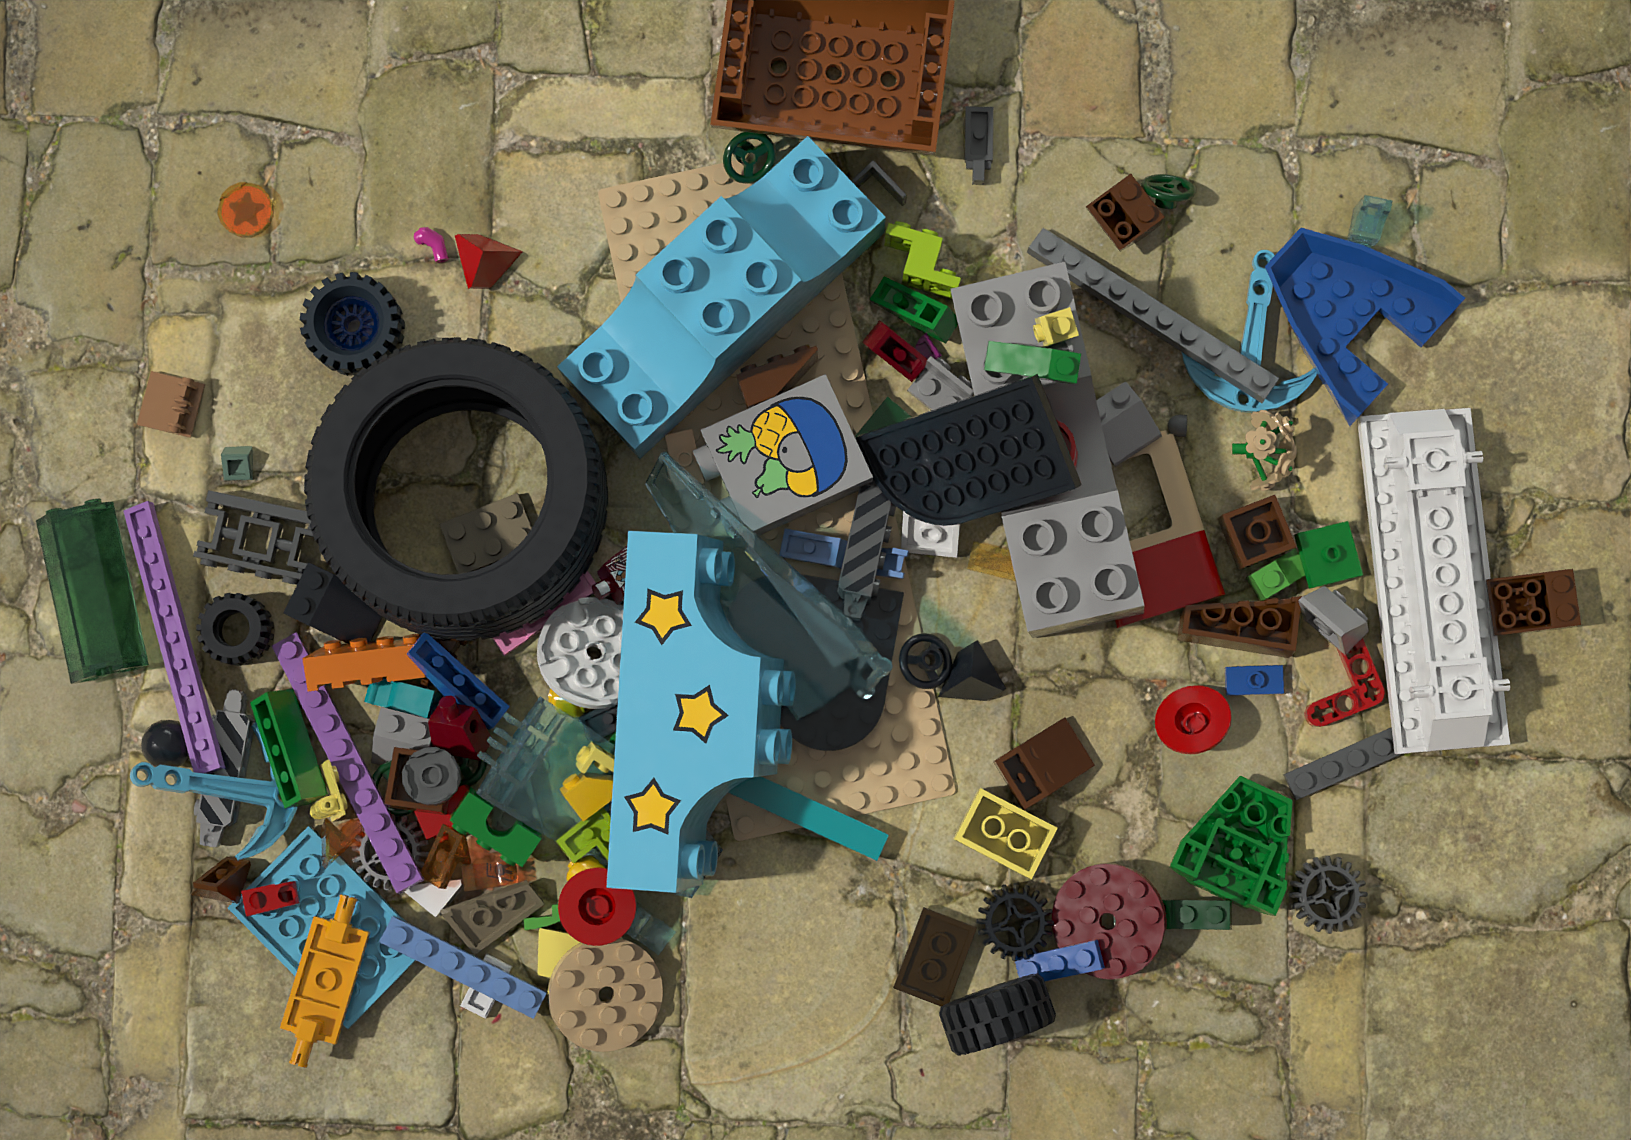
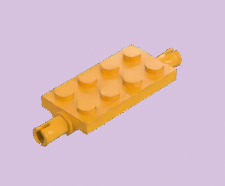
M340 894L333 919L313 917L280 1025L281 1029L293 1032L297 1038L292 1057L289 1061L290 1064H298V1066L306 1068L313 1044L317 1043V1040L331 1044H337L371 933L352 927V924H350L356 902L358 901L355 897Z

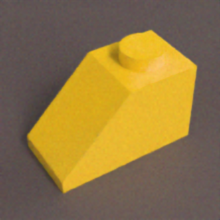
M581 772L579 775L572 774L562 783L563 787L560 788L565 799L584 822L612 801L613 775Z

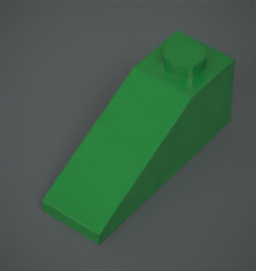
M885 276L869 299L874 304L924 334L926 333L945 344L958 325L955 313L947 305Z
M988 341L984 370L1022 377L1038 374L1041 380L1075 384L1078 378L1081 353Z

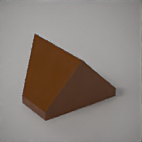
M226 856L193 882L194 888L191 895L238 904L251 867L250 860H237V858Z

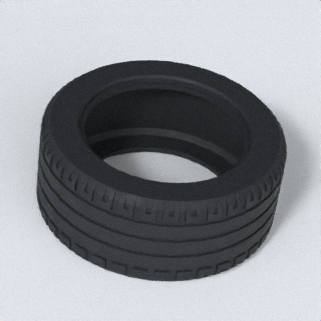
M460 337L442 338L441 341H436L435 339L417 342V345L411 346L409 344L393 350V354L381 356V358L371 362L372 366L367 369L363 368L357 375L351 378L352 382L348 386L345 384L334 397L335 401L333 404L328 405L320 419L322 421L321 425L316 427L311 440L312 450H308L305 466L308 471L304 475V493L307 495L305 505L307 517L311 520L310 528L315 542L319 544V550L325 561L343 584L379 615L401 628H406L408 631L420 635L427 633L435 639H456L457 641H474L480 637L483 640L498 637L503 632L508 634L523 628L524 624L528 622L531 624L545 616L544 612L549 609L552 611L565 600L563 597L575 589L581 581L579 578L588 571L594 560L593 555L595 552L597 553L603 538L601 533L605 529L608 514L606 510L608 505L607 475L602 454L590 425L575 398L572 397L569 390L559 379L553 377V374L540 363L533 362L532 358L517 350L511 351L510 347L495 342L488 344L486 340L473 338L462 340ZM473 410L506 417L531 433L541 444L547 466V488L538 519L528 535L514 550L492 565L462 574L444 575L411 568L390 556L377 529L374 514V494L377 479L391 450L406 434L423 422L439 415Z

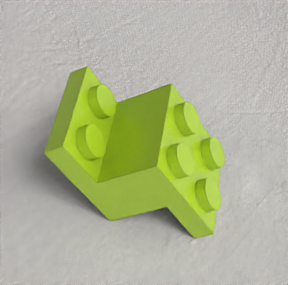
M896 221L895 224L888 223L884 246L909 253L903 272L902 285L952 299L950 289L959 287L961 278L956 277V273L951 270L940 269V271H935L943 238L938 237V233L935 231L922 229V232L911 229V225Z

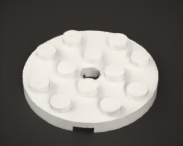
M596 597L580 598L578 601L561 606L548 618L538 639L537 661L545 682L559 697L571 704L589 709H602L618 705L624 606L617 605L614 601L604 598L598 600ZM589 647H597L601 651L602 656L599 659L591 660V657L587 654V649Z

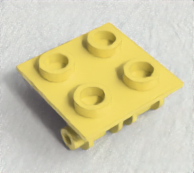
M327 760L319 766L328 795L310 807V815L316 820L330 817L331 821L335 822L346 815L347 801L344 794L339 793L338 790L339 774L335 765L331 766L330 760Z

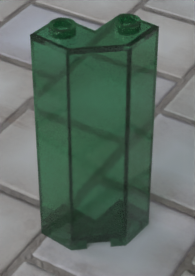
M98 498L87 500L84 502V505L64 510L62 508H55L45 511L46 515L37 519L36 524L70 683L97 681L110 674L132 672L148 666V658L114 503L102 502Z

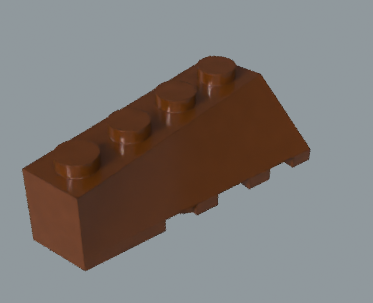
M1302 596L1250 602L1247 600L1226 604L1187 605L1180 613L1177 641L1290 658L1296 651L1301 610L1298 600Z

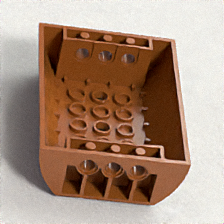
M727 0L711 115V128L805 139L808 136L814 141L935 155L955 0ZM775 61H783L787 68L783 73L778 74L772 71L771 65ZM829 68H838L842 73L841 77L837 80L827 78L826 72ZM886 74H891L895 76L897 82L892 87H886L881 83V78Z

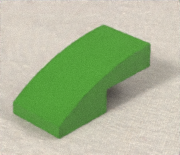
M558 904L552 905V916L524 918V930L537 929L560 922Z

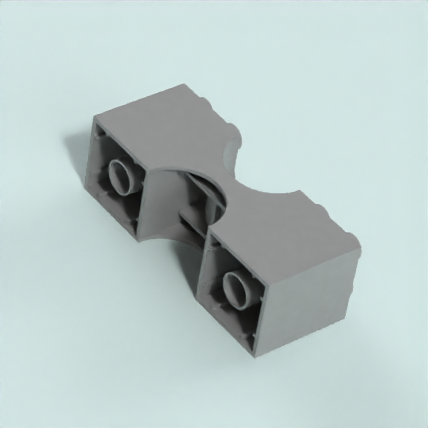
M1061 262L950 289L974 396L1027 378L985 371L984 364L988 341L1081 353L1077 383L1066 384L1041 379L1040 381L1056 420L1064 423L1073 433L1078 451L1076 471L1082 485L1074 490L1001 511L1028 633L1032 638L1143 614V597L1104 438L1066 263ZM1070 307L1079 336L1043 347V342L1038 343L1034 335L1033 325H1036L1035 318Z

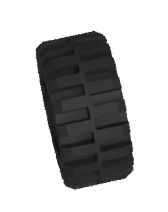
M1036 973L1012 979L956 999L941 1006L939 1016L951 1051L960 1056L988 1049L1042 1029L1055 1022L1056 1012L1044 978Z

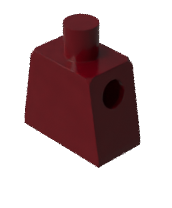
M454 696L443 697L429 718L428 726L432 747L443 749L450 755L480 761L493 742L492 736L478 710L472 706L457 704Z

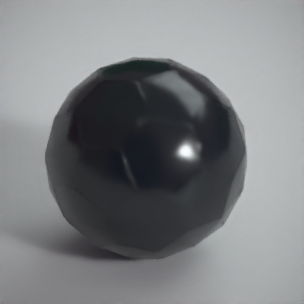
M160 720L145 730L141 741V750L147 762L154 767L159 765L179 767L189 759V753L179 721Z

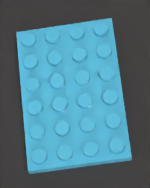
M308 826L246 889L296 881L300 903L246 917L241 894L239 903H232L228 909L296 976L313 917L333 919L340 894L357 898L358 901L356 902L350 924H352V927L371 933L343 1025L349 1029L416 960L379 942L393 915L402 920L404 919L311 826Z

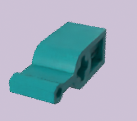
M383 678L380 682L368 685L364 702L429 719L439 705L443 695L441 692L398 681L388 682L386 678Z

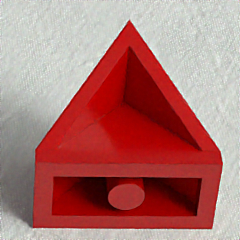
M479 234L455 235L468 289L491 288L523 253L521 250Z

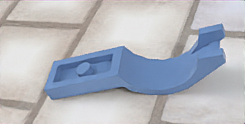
M785 529L779 556L781 558L842 569L848 541L836 537ZM882 548L881 552L886 553L883 570L877 569L876 576L904 579L905 573L901 572L904 557H908L909 551L897 548Z

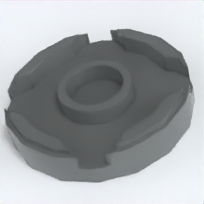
M437 747L423 748L414 752L402 771V783L407 794L416 802L427 806L440 805L450 800L457 792L461 782V769L456 759L447 751Z

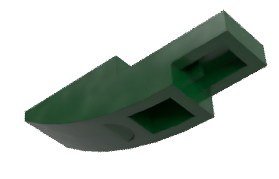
M1162 899L1167 918L1166 929L1232 930V901Z

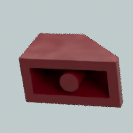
M880 320L862 341L868 348L911 382L916 379L926 366L928 359Z

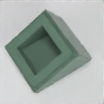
M252 446L225 447L221 453L224 481L252 480Z

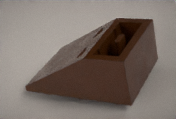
M809 344L794 349V354L786 357H783V354L775 355L767 359V364L758 367L756 364H751L741 368V373L736 374L747 409L791 390L818 361L817 346L810 348Z
M1573 569L1486 579L1494 636L1573 628L1581 625Z
M1066 717L993 761L1022 810L1034 805L1095 766Z

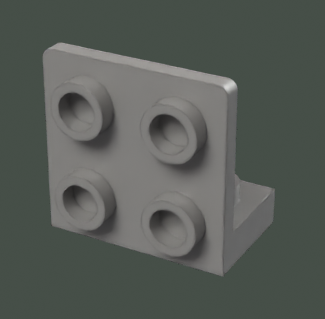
M931 356L927 360L923 372L907 390V392L930 410L974 395L970 381L961 375L957 378L949 371L951 367L939 357L935 360Z

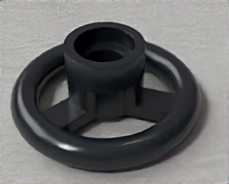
M921 633L910 637L902 646L899 654V667L904 678L911 685L920 689H933L943 684L948 678L952 668V657L947 645L940 638L932 634ZM919 642L931 643L920 655H908L910 649ZM926 656H927V657L929 658V660H930V664H929V665L925 662V657H926ZM944 662L942 672L938 676L935 670L940 668ZM908 664L918 665L919 668L925 670L930 681H922L916 678L909 670Z

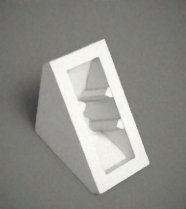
M465 879L417 884L404 892L433 916L439 917L441 916L440 910L447 908L465 886Z

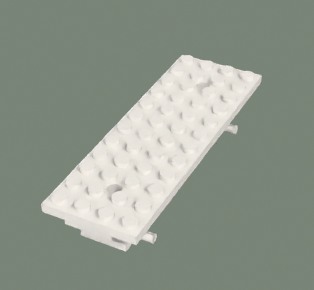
M1471 408L1359 416L1357 423L1395 754L1510 745L1504 691H1509L1510 685L1503 686L1504 684H1509L1510 681L1509 679H1502L1498 637L1493 634L1486 579L1491 578L1477 463L1483 462V457H1480L1483 453L1482 451H1475Z

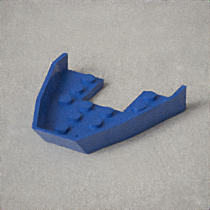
M1300 228L1265 266L1303 352L1349 426L1356 421L1388 385L1386 381L1346 348L1373 316L1380 312L1419 347H1422L1465 299L1457 290L1439 277L1362 244L1305 228Z

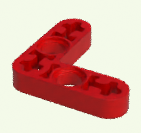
M1363 638L1353 647L1354 651L1360 649L1362 654L1353 655L1348 659L1347 655H1344L1337 649L1352 687L1309 704L1305 709L1304 716L1307 723L1311 726L1320 727L1375 706L1383 700L1385 695L1384 687ZM1362 659L1367 664V671L1363 675H1358L1352 670L1354 660ZM1372 676L1373 680L1367 682L1371 689L1376 688L1377 694L1374 695V701L1370 697L1365 698L1364 693L1367 692V687L1365 683L1359 685L1357 680ZM1344 695L1351 699L1352 707L1349 711L1343 712L1337 707V700L1340 696ZM1330 700L1331 709L1336 714V717L1333 718L1332 712H1329L1322 716L1321 722L1318 718L1313 719L1311 714L1315 712L1314 707L1317 706L1319 710L1328 708L1330 706L1326 701Z

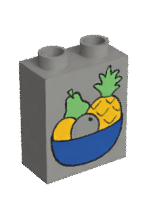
M826 374L702 429L701 433L706 445L693 450L706 482L721 476L729 496L717 501L716 504L729 533L744 527L749 540L859 491V488L865 484L872 485L873 476Z

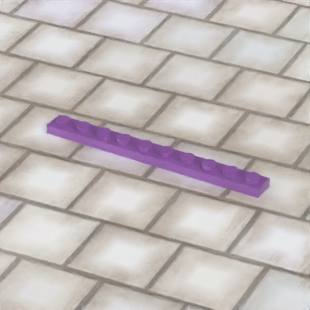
M146 501L123 510L193 772L210 774L224 769L225 765L154 503Z
M296 632L272 645L331 765L336 766L339 780L396 893L400 894L424 881L325 684L319 687L318 691H307L302 658L309 655V652L300 635Z

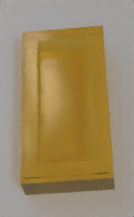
M973 542L967 570L1016 582L1009 550Z

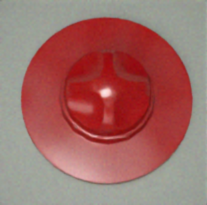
M1199 685L1183 687L1169 694L1159 705L1155 715L1156 732L1161 742L1175 752L1181 754L1203 753L1217 746L1228 734L1232 721L1231 710L1226 699L1212 688Z
M589 868L575 874L563 887L558 901L559 918L564 929L575 940L590 946L607 945L620 939L631 927L636 913V900L633 890L607 888L608 869Z

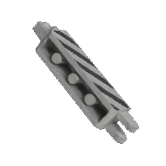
M235 689L227 693L223 710H217L216 715L212 716L225 768L210 774L245 778L254 734L251 726L256 721L251 715L245 714L246 701H248L246 694L243 691L241 692V690L237 691ZM201 794L200 799L196 800L194 806V816H197L196 822L200 823V845L209 847L220 846L225 828L237 823L240 801Z

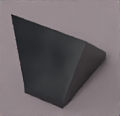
M978 640L957 652L952 663L951 672L944 682L938 697L987 701L1007 689Z

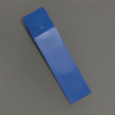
M423 633L407 652L409 658L444 697L454 696L457 704L476 708L488 730L495 727L510 707L429 634Z

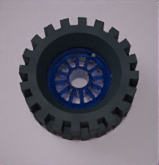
M350 272V277H346L343 273L335 274L336 280L331 281L328 277L323 279L321 282L324 287L320 290L316 286L312 288L310 292L314 297L311 301L305 298L303 306L307 310L306 313L300 312L299 320L304 324L300 331L301 335L306 339L304 343L307 348L326 367L332 371L336 370L342 375L348 376V373H352L355 376L363 368L367 369L372 366L371 362L381 358V356L385 354L389 356L394 353L393 350L397 349V343H403L404 336L401 333V329H405V321L401 318L403 313L396 299L380 282L377 283L368 275L361 277L357 272ZM344 310L346 312L345 316L341 314V312ZM337 317L342 319L341 321H336ZM353 320H360L359 329L355 332H349V323ZM367 330L372 331L371 335L366 333ZM363 336L367 338V340L364 342L362 340ZM355 339H357L358 345H355Z

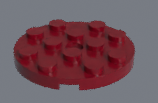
M1116 863L1095 864L1072 875L1060 888L1052 909V920L1054 921L1052 929L1059 948L1098 939L1105 968L1085 974L1101 979H1120L1133 975L1145 968L1160 951L1167 927L1165 907L1154 885L1135 869H1130ZM1105 913H1110L1115 917L1116 925L1113 929L1102 926V916Z

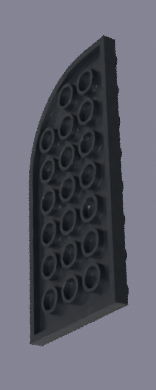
M1038 374L855 437L873 476V480L882 493L896 507L905 511L909 516L933 525L961 524L1074 490L1082 485Z

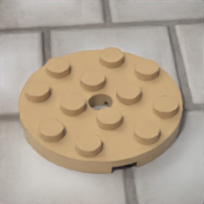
M622 937L607 945L590 946L580 942L572 947L557 963L548 987L550 1013L559 1030L574 1044L597 1052L619 1050L639 1040L656 1020L663 998L662 979L654 960L636 943ZM603 987H611L613 990L612 999L601 1001L598 997L599 991Z

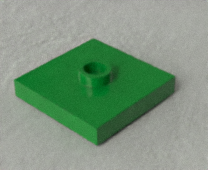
M1348 521L1294 534L1309 589L1363 575Z

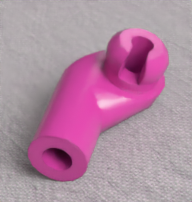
M421 227L414 233V241L418 245L426 244L432 248L435 263L449 260L442 235L428 227Z

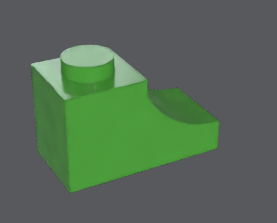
M1295 548L1246 577L1259 601L1269 598L1305 576L1300 555Z

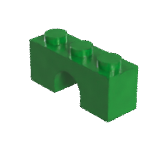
M469 787L450 816V821L453 823L452 827L463 835L469 833L476 837L477 844L484 849L490 851L493 848L501 854L500 858L511 866L517 864L523 867L541 841L542 833L519 818L508 830L497 831L488 824L487 816L493 809L494 802Z

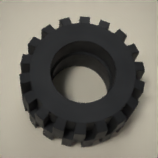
M225 593L223 597L217 596L213 598L214 602L212 604L207 603L204 606L206 611L204 614H199L198 618L202 620L201 625H196V631H200L201 635L197 636L198 641L203 643L202 649L205 653H209L211 658L231 665H248L253 663L254 659L259 660L263 657L262 652L264 650L268 651L271 647L268 645V642L274 639V634L271 633V629L275 628L274 622L270 621L272 615L264 608L265 605L244 594ZM235 613H242L249 621V634L241 644L236 646L228 645L222 635L223 624L229 616Z

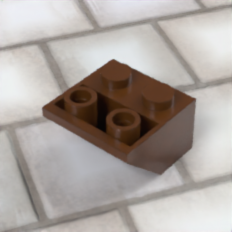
M1132 174L1126 176L1086 206V209L1119 251L1139 242L1158 228L1165 218Z

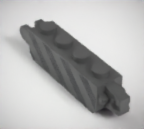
M874 480L872 485L865 484L859 488L837 590L840 597L844 599L843 618L860 621L866 604H870L871 596L877 597L880 580L875 579L877 569L883 570L886 553L881 552L883 542L889 543L892 529L891 526H887L888 516L894 517L896 506L882 493Z

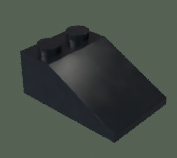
M309 562L283 614L347 644L351 640L358 638H367V642H371L383 616L379 615L349 590L336 575Z

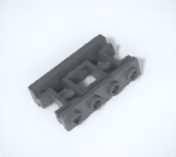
M208 490L206 497L208 506L205 508L204 513L218 518L212 543L198 540L196 545L198 548L197 551H194L193 557L201 559V565L217 568L218 563L228 565L227 570L244 574L245 569L256 571L255 576L271 580L272 575L283 577L282 582L297 585L307 566L306 563L298 562L303 536L314 537L310 528L311 520L307 517V511ZM218 506L254 514L253 517L241 515L238 529L226 527L229 513L218 510ZM277 518L308 525V529L296 527L293 541L281 539L283 525L272 522V520ZM249 524L272 528L266 555L243 550ZM223 538L233 539L235 543L232 554L243 556V560L207 554L208 549L220 552ZM277 549L290 552L287 565L298 568V571L296 573L263 566L262 562L274 563Z

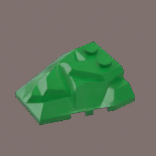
M1239 776L1208 812L1202 816L1197 824L1182 838L1169 868L1185 877L1186 881L1224 900H1230L1241 908H1251L1263 914L1276 916L1287 890V880H1285L1286 864L1289 863L1287 845L1291 832L1293 800L1243 776Z

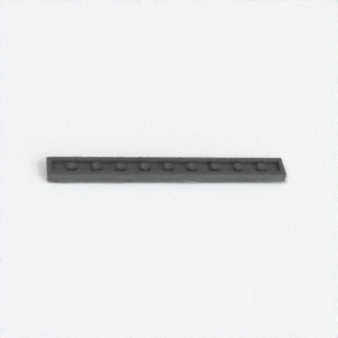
M1045 228L1040 231L1028 247L1027 253L1047 266L1065 262L1071 282L1260 403L1264 402L1277 383L1278 377Z

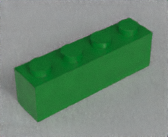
M286 689L266 692L251 701L253 714L284 808L309 805L328 795L294 690Z

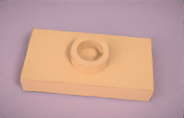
M693 429L665 435L677 490L704 485L702 471L693 453V450L697 449Z

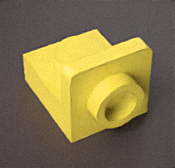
M1070 307L1035 318L1036 325H1033L1034 335L1038 343L1043 342V347L1079 336Z
M591 741L588 746H583L578 752L576 766L580 772L585 773L595 760L593 765L601 771L608 773L611 770L614 772L615 755Z

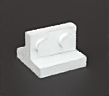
M903 511L901 549L915 554L957 558L960 524L947 526L933 525L917 520Z

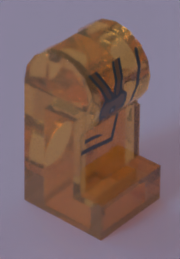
M505 861L461 866L464 892L518 883L516 864L511 866Z

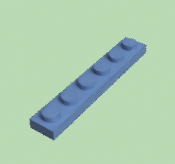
M394 915L379 941L533 1019L547 993Z

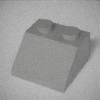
M1126 381L1096 400L1109 459L1115 467L1162 437L1142 400Z
M1324 586L1302 596L1298 600L1303 619L1344 655L1369 632L1366 622L1368 618L1358 608L1352 610L1346 605V599L1337 590L1331 592Z
M381 707L373 735L371 763L382 765L392 760L394 747L413 750L432 747L428 726L429 719Z

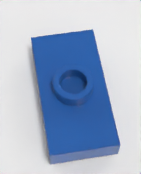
M1283 665L1225 667L1226 696L1284 694Z

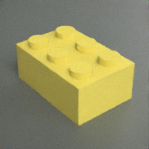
M979 788L953 839L1032 879L1057 827Z

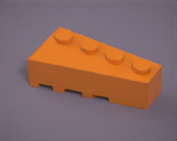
M420 634L403 636L402 640H394L393 636H384L377 638L375 642H367V638L353 639L348 644H341V640L324 642L323 647L302 658L307 691H318L319 687L331 683L332 689L356 683L357 680H360L361 685L380 682L383 680V677H386L388 682L426 677L407 655V652L419 639Z

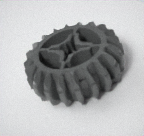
M1324 856L1323 865L1318 857H1314L1312 861L1313 868L1309 863H1303L1302 865L1306 873L1304 874L1298 870L1295 872V875L1301 879L1300 882H1290L1291 886L1298 887L1297 892H1289V897L1298 898L1297 902L1291 904V908L1298 909L1301 907L1302 909L1296 914V917L1302 919L1308 916L1304 925L1310 927L1315 922L1314 930L1317 932H1321L1325 924V931L1328 934H1332L1333 925H1335L1338 932L1344 931L1343 921L1346 925L1352 927L1354 923L1350 916L1352 915L1360 919L1362 915L1356 911V908H1366L1364 902H1359V897L1368 896L1367 892L1359 891V887L1366 885V882L1364 880L1355 881L1360 875V871L1354 870L1349 873L1352 868V863L1346 862L1341 868L1342 858L1336 857L1332 864L1330 856ZM1331 870L1338 873L1347 884L1333 885L1330 878L1326 876L1325 871ZM1317 875V890L1306 897L1308 884ZM1326 886H1328V890L1337 891L1330 896V903H1328L1329 899L1319 898L1326 893ZM1350 892L1346 908L1342 913H1339V910H1341L1339 906L1341 897ZM1322 903L1326 910L1330 912L1331 918H1322L1316 915L1311 910L1310 905Z

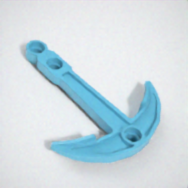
M1269 250L1257 252L1252 260L1254 271L1249 279L1246 300L1248 310L1240 348V354L1261 366L1266 311L1271 301L1273 284L1266 268L1260 267L1258 261L1264 259L1268 263L1275 256ZM1256 286L1263 288L1264 293L1262 295L1255 293L1254 288ZM1182 353L1183 362L1189 376L1209 399L1230 410L1243 413L1280 408L1299 397L1317 375L1315 369H1312L1300 377L1282 381L1278 386H1274L1264 402L1260 403L1223 378L1214 376V372ZM1239 395H1246L1248 403H1240Z
M255 722L251 728L261 745L264 761L269 762L257 723ZM147 762L137 764L130 772L132 783L138 787L151 785L156 790L176 793L193 792L265 806L267 812L263 825L256 829L249 843L235 855L237 860L252 857L271 847L288 829L297 810V807L285 809L283 802L279 800V790L271 766V781L195 773L190 769L167 765L153 767V765ZM138 771L145 773L146 779L144 781L138 779ZM170 775L174 778V785H169L166 782V776Z

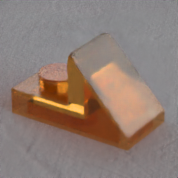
M325 818L321 828L322 866L325 869L356 842L355 837L364 834L362 832L364 828L359 818L356 821L353 818L350 819L340 830L330 820Z
M442 824L421 870V874L425 880L434 886L446 889L457 864L470 865L471 858L466 836L450 826Z

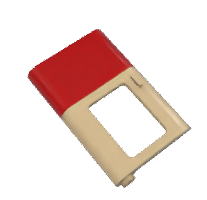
M1166 430L1160 431L1162 437L1128 458L1131 459L1143 454L1151 456L1172 520V526L1169 529L1130 541L1144 602V613L1115 620L1117 628L1180 609L1187 605L1205 602L1225 595L1174 434H1167Z

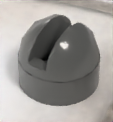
M1175 415L1170 418L1167 425L1169 432L1176 437H1187V415Z

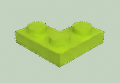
M602 807L584 822L580 820L560 836L556 843L572 863L577 862L595 846L608 861L611 816Z

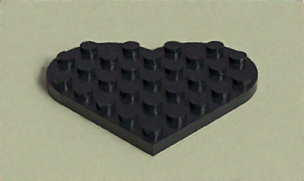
M792 572L765 574L748 583L737 594L730 606L727 620L735 633L748 646L764 655L784 659L783 671H794L796 678L795 698L792 706L781 705V726L783 729L791 730L794 740L816 750L836 751L857 744L874 729L883 712L904 592L879 588L877 597L871 596L870 604H866L860 621L843 618L844 599L837 592L838 580Z

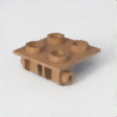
M151 371L136 425L191 438L205 384L195 382L193 379L186 377L182 379Z

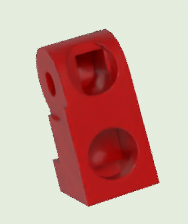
M296 881L276 885L271 884L241 891L246 917L300 903Z

